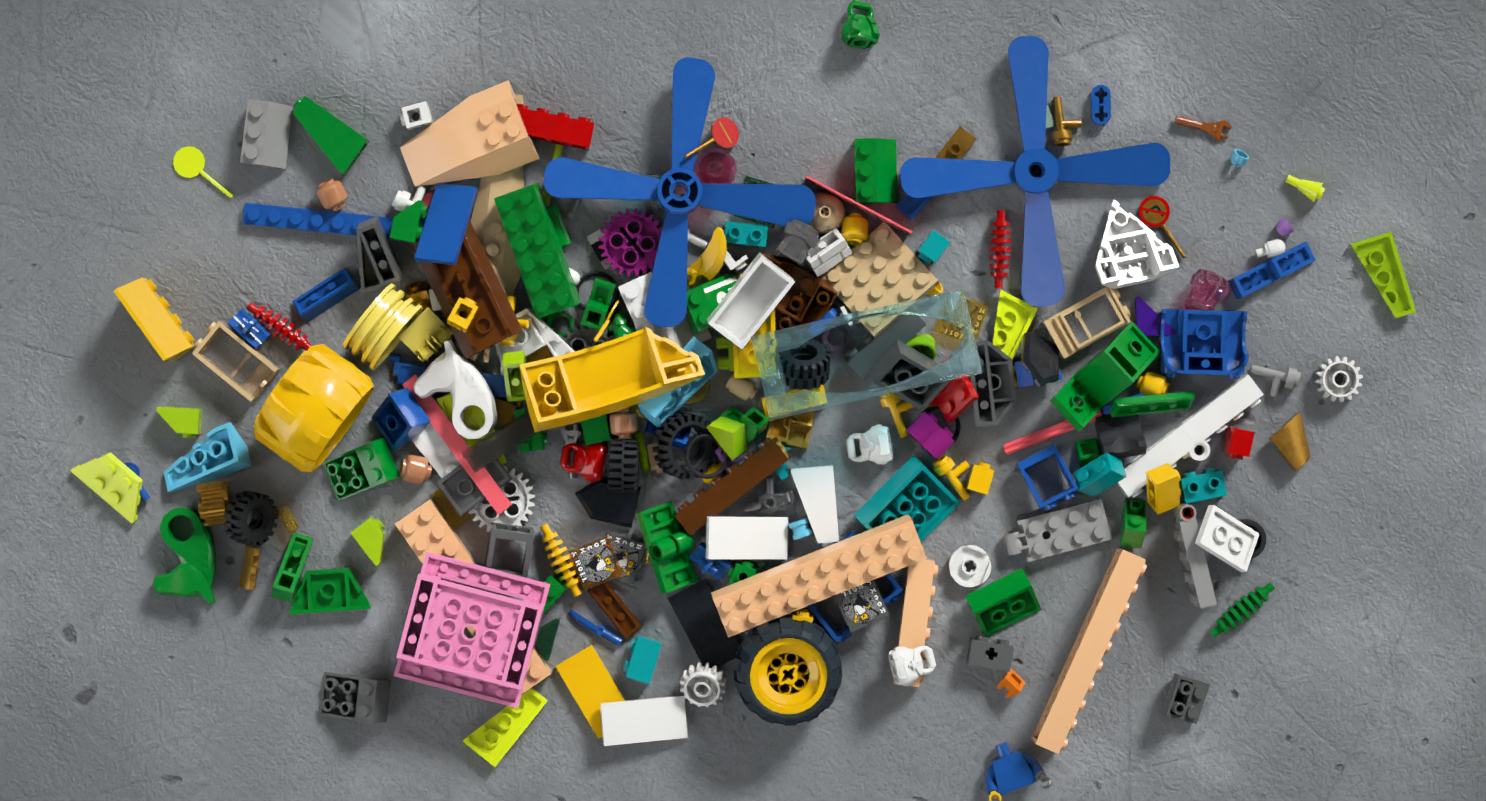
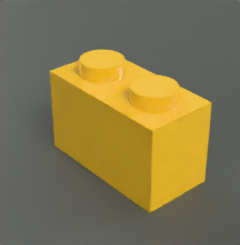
M1169 463L1146 472L1147 502L1158 515L1180 505L1181 490L1179 488V481L1181 478L1179 472L1173 469Z

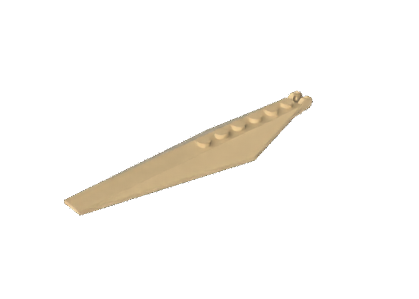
M515 94L516 104H523V95ZM524 166L502 175L481 178L471 217V223L507 298L508 296H513L521 273L494 198L524 187ZM491 347L485 349L483 354L484 362L489 363ZM478 353L471 357V361H476Z

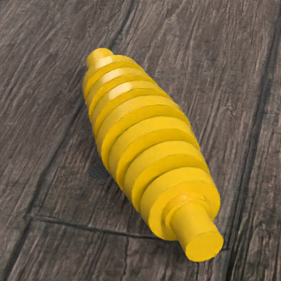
M548 523L541 526L540 528L544 535V538L541 539L542 543L546 541L548 543L544 549L545 551L549 549L552 551V553L547 555V558L555 557L556 559L549 563L550 566L559 565L560 568L554 570L555 574L563 573L559 580H566L567 583L563 586L569 588L574 597L582 594L578 587L580 578L574 579L573 575L577 574V570H570V567L575 565L574 561L568 564L566 562L572 556L570 553L565 556L562 554L568 550L567 547L559 548L558 545L562 544L563 541L561 539L555 540L558 534L557 532H551Z

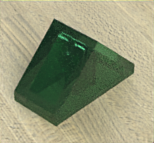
M556 617L539 627L535 644L544 660L549 661L561 618Z

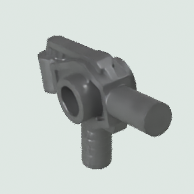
M765 478L766 494L760 495L758 502L744 505L745 513L761 509L766 514L792 507L796 499L793 490L774 494V478Z

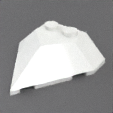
M1113 199L1095 263L1101 284L1117 289L1150 282L1178 269L1179 264L1173 248L1167 243L1161 242L1155 237L1156 234L1134 215L1125 212L1119 207L1120 204Z

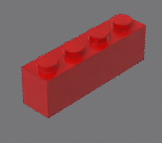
M516 104L529 138L589 151L594 123L590 122L591 119L586 117L574 119L570 118V115L567 113L558 112L557 115L550 114L547 109L537 108L535 111L528 109L527 105Z

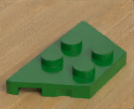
M350 568L307 570L296 593L292 607L289 610V614L371 609V604Z

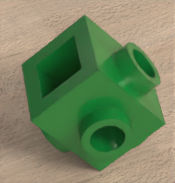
M742 560L741 563L736 562L735 566H731L727 575L728 578H731L729 585L744 580L739 578L740 573L747 574L745 579L757 575L755 574L756 569L753 568L754 564Z

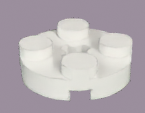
M960 546L952 553L949 559L950 575L961 586H978L985 582L990 575V559L987 553L978 546ZM973 560V565L976 568L967 572L964 564Z

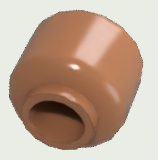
M330 178L318 185L319 189L316 191V195L325 209L332 208L333 211H336L345 206L343 202L348 198V194L339 180Z
M631 408L621 409L610 415L611 433L619 435V439L632 438L631 434L638 431L637 414L632 412Z
M408 455L405 459L401 460L399 475L406 482L422 484L426 478H430L432 466L428 465L426 457Z

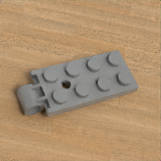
M1102 499L1018 520L1017 524L1020 531L1004 534L1008 554L1015 555L1026 552L1027 562L1112 540ZM1048 531L1050 533V537L1048 539H1044L1043 532Z

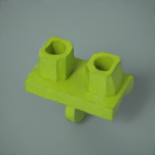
M725 336L717 337V349L728 348L729 357H717L718 368L734 371L733 342Z

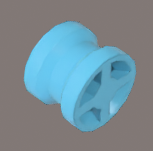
M808 517L788 524L789 528L793 530L794 540L813 533L812 529L808 526Z

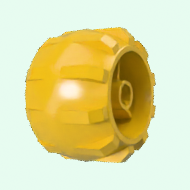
M325 344L310 346L308 351H304L283 375L254 420L255 439L300 471L313 472L325 461L364 408L374 389L371 377Z

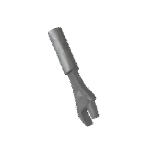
M574 423V431L566 430L567 425L561 426L560 432L566 444L577 443V439L582 432L579 431L577 423ZM572 448L570 451L568 466H574L573 463L576 450ZM569 472V479L577 478V473Z

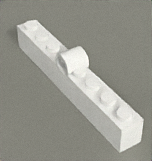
M1248 374L1243 375L1146 449V454L1137 456L1125 465L1124 470L1127 477L1116 484L1126 497L1132 495L1134 498L1144 491L1142 487L1146 485L1147 471L1169 463L1174 468L1177 466L1176 461L1181 457L1183 459L1189 457L1197 461L1205 460L1210 454V446L1207 443L1211 440L1209 436L1215 431L1217 434L1228 427L1226 423L1231 419L1235 421L1243 416V410L1248 406L1253 408L1260 403V397L1264 394ZM1197 445H1200L1202 448L1199 455H1196L1194 452V448Z

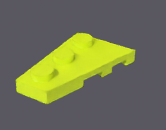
M1000 290L992 344L1013 360L1023 340V335L1027 332L1038 308Z

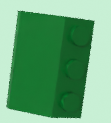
M854 139L856 202L860 204L897 203L896 139Z
M1022 568L965 596L985 637L1042 610L1033 587Z

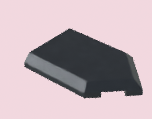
M1031 332L1024 333L1022 366L1026 371L1030 370L1035 377L1034 382L1038 387L1044 386L1046 383L1057 382L1060 372V351L1056 344Z
M602 478V480L592 482L577 491L575 495L590 519L632 528L641 487L638 486L636 492H610L608 489V479Z

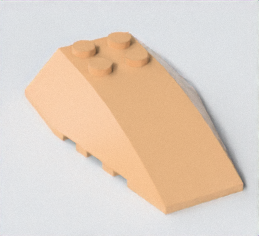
M509 80L469 96L400 147L415 187L502 175L540 159L533 140L529 138L515 102L517 99Z

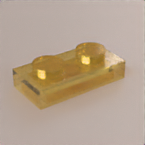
M441 489L430 495L453 530L472 518L469 513L460 517Z

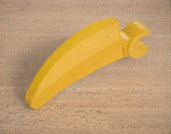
M717 227L714 230L712 239L704 252L687 268V274L692 276L688 283L689 285L694 284L699 275L705 276L710 281L721 269L727 252V241L722 228Z

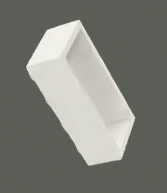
M759 252L707 318V322L735 345L743 349L795 281Z

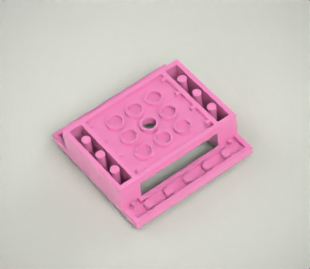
M426 552L421 573L418 574L400 641L394 676L518 708L550 584ZM442 578H443V579H447V580H451V581H454V582H458V583L470 585V586H473V587H477V588L489 590V591H492V592H496V593H500V594L512 596V597H515V598L523 599V601L517 600V599H513V598H509V597L502 596V595H498V594H494V593H490V592H487V591H483V590L471 588V587H468V586H464V585H460V584L448 582V581L442 580ZM467 626L474 627L476 630L475 637H466L464 629Z

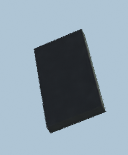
M703 579L667 599L702 665L705 666L706 663H709V668L713 666L718 668L735 659L740 644L735 635L728 637L713 601L712 591L707 581Z

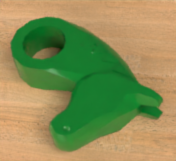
M189 507L175 508L163 516L160 524L161 537L177 554L181 564L169 573L155 576L152 586L156 593L204 597L210 605L216 602L211 588L216 570V552L211 530L208 526H204V519L200 518L197 510ZM180 515L189 517L194 525V532L186 541L177 539L171 530L174 519Z

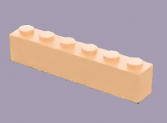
M925 559L907 566L897 647L905 646L906 648L913 649L924 646L925 640L929 641L930 628H927V621L932 619L933 607H929L930 598L934 599L935 586H932L933 578H937L938 565H935L934 560ZM922 651L920 653L922 661L926 662L925 653ZM925 675L919 676L909 686L919 687L920 682H924Z

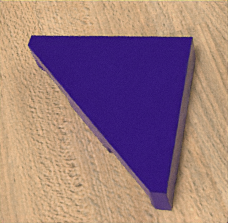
M1135 297L1136 326L1145 336L1161 335V317L1140 297ZM1165 322L1164 335H1176V331Z

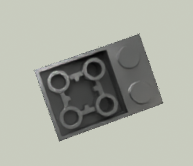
M324 672L320 714L368 723L387 722L391 680Z

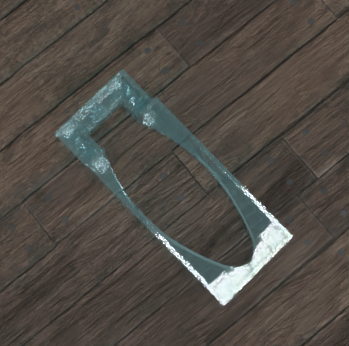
M964 290L887 305L751 336L770 421L983 373ZM916 315L950 321L957 325L963 333L962 342L954 353L928 370L899 383L861 392L832 393L805 390L788 394L779 353L804 349L807 347L806 343L840 325L876 316Z

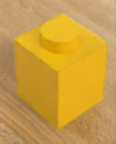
M980 461L978 465L972 464L966 488L988 495L995 470L990 469V464Z

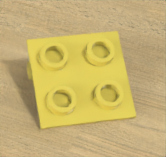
M427 307L397 337L422 362L429 360L428 358L434 352H438V349L443 347L444 341H447L449 338L452 339L453 332Z

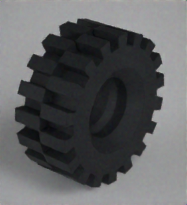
M252 491L237 493V498L232 497L230 500L232 504L226 507L228 514L224 513V518H227V522H224V527L228 528L226 533L231 535L230 539L237 543L250 546L263 545V542L269 540L268 535L273 536L274 532L272 529L277 527V523H274L275 519H278V514H275L277 506L273 505L275 502L273 499H269L270 496ZM252 512V519L248 525L247 518L249 513Z

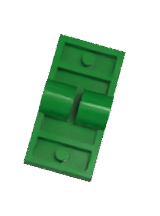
M672 501L636 513L661 594L669 593L698 581L688 552L693 548V539L687 531L681 530L679 521L675 517L676 512Z

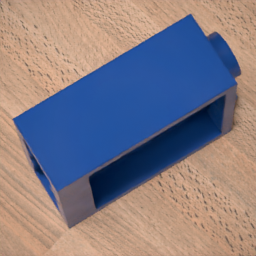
M1055 444L1017 463V468L1040 511L1044 508L1046 511H1049L1058 506L1056 502L1062 499L1068 501L1076 496L1075 492L1079 488ZM1054 457L1070 488L1043 502L1026 470Z

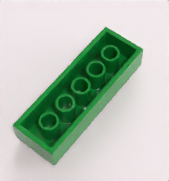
M539 182L494 198L536 318L538 319L581 303Z

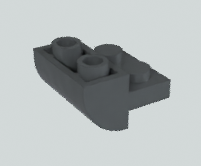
M1174 673L1161 713L1182 721L1197 724L1210 684Z

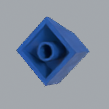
M408 388L390 393L371 417L393 451L398 450L421 434L430 423L427 414Z

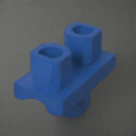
M243 308L227 323L255 350L270 336V333Z
M701 542L689 558L703 568L701 573L705 574L708 572L719 581L732 566L730 559H706V542Z

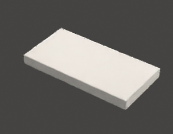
M707 516L706 559L787 560L788 517Z
M684 695L600 703L603 746L688 738Z

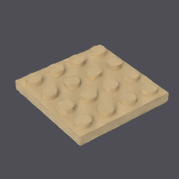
M885 222L871 232L866 241L862 242L859 246H855L851 250L852 254L820 276L838 292L837 296L874 338L880 335L939 284L935 276Z

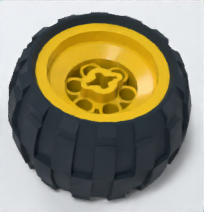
M792 616L776 618L754 627L748 632L743 642L740 643L733 666L734 682L737 693H739L744 705L751 712L761 717L762 720L771 724L779 723L784 724V726H796L798 723L810 722L819 717V714L828 709L833 703L841 686L842 663L834 641L820 626L805 620H792ZM794 654L796 658L794 661H789L787 656ZM775 658L780 659V660H781L780 665H778V666L773 665V664H772L773 659H775ZM799 665H807L806 670L800 671L798 669ZM792 669V676L787 675L785 677L784 670L789 671ZM775 673L777 674L778 678L776 680H771L769 678V675ZM797 679L803 680L801 684L795 685ZM788 684L789 688H781L780 686Z

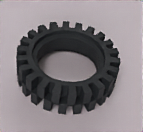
M692 413L673 414L674 417L669 416L666 418L668 423H661L660 426L663 428V431L658 429L656 431L660 438H654L653 443L658 444V447H653V452L658 453L654 456V459L659 462L657 465L663 469L664 473L682 480H693L694 477H699L689 470L687 464L679 465L674 460L671 449L672 442L677 433L687 427H692L698 436L701 434H711L706 428L711 423L706 421L704 417ZM709 438L699 440L700 444L697 455L690 461L697 472L706 473L708 469L705 466L711 467L713 464L709 460L710 457L716 459L717 455L712 453L713 449H718V445L713 443L715 440Z

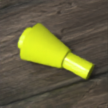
M1288 175L1286 183L1297 187L1299 191L1313 202L1316 199L1320 200L1325 190L1322 187L1323 183L1300 180L1291 175Z

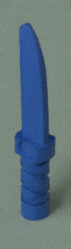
M573 609L569 610L576 621L596 633L595 635L598 637L602 636L617 646L620 645L622 638L605 630V627L602 625L599 627Z

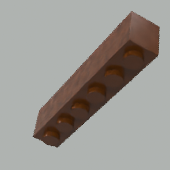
M769 437L759 444L761 449L755 453L751 450L742 457L744 462L739 466L737 463H734L726 470L728 473L726 476L721 478L719 475L710 482L711 487L705 491L702 488L693 495L695 500L691 503L685 501L677 508L679 512L675 517L689 535H692L707 523V516L718 515L792 457L777 437L772 440Z

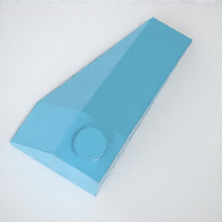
M228 422L212 429L206 434L207 437L200 443H196L186 456H181L163 472L168 492L227 476L252 466L248 447L232 423Z

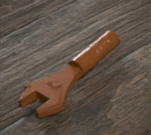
M1176 116L1174 124L1204 130L1217 141L1228 138V136L1221 134L1223 127L1232 128L1226 120L1216 123H1204Z

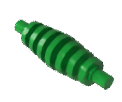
M1269 582L1263 588L1259 586L1254 588L1256 594L1249 591L1247 594L1250 599L1244 595L1240 597L1244 604L1235 600L1233 604L1237 609L1235 610L1232 606H1229L1227 610L1230 615L1224 612L1222 614L1224 620L1222 621L1220 618L1216 620V627L1209 631L1211 635L1216 638L1220 633H1229V626L1232 629L1237 628L1235 621L1242 625L1245 623L1241 617L1242 615L1247 620L1251 619L1252 617L1248 610L1255 614L1257 610L1254 606L1256 605L1258 608H1261L1263 606L1261 600L1267 602L1269 600L1268 594L1275 587Z

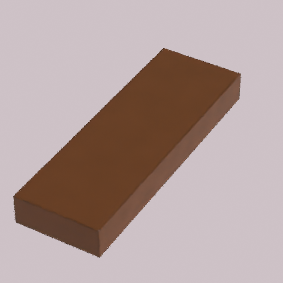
M607 580L595 583L587 589L625 639H628L643 627Z

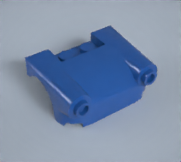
M1161 309L1160 372L1164 373L1165 377H1177V373L1227 375V379H1240V375H1244L1245 365H1247L1249 359L1245 343L1247 311ZM1165 322L1176 331V335H1164Z

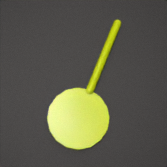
M187 146L176 152L173 165L179 175L193 178L201 174L229 198L233 197L229 191L203 171L205 159L200 150Z

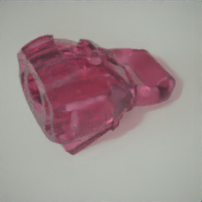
M1199 269L1192 275L1190 280L1191 292L1185 301L1186 310H1201L1190 304L1195 300L1207 306V310H1214L1216 304L1229 295V282L1224 277L1207 269Z

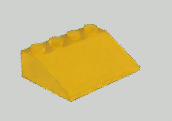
M142 277L115 289L113 292L163 361L175 362L193 349L194 344L192 342L195 341L189 331L184 332L180 326L182 321L175 313L172 315L169 311V303L163 296L159 297L156 293L158 288L151 279L147 280Z

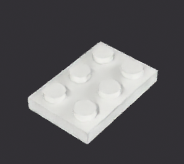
M1208 505L1195 544L1238 571L1247 572L1259 533L1215 505Z

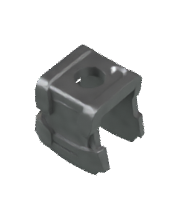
M787 221L784 229L786 233L784 240L779 244L775 252L789 258L802 267L807 252L811 247L814 249L821 241L819 233L801 221Z

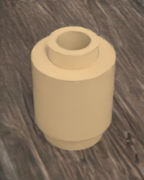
M734 373L725 386L730 389L729 392L745 401L748 398L752 400L758 391V388L755 387L756 382L749 378L735 379Z

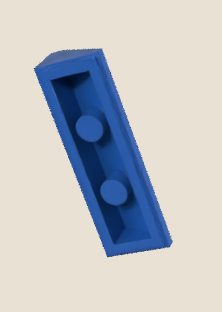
M345 267L292 302L299 315L307 323L358 291L359 287Z

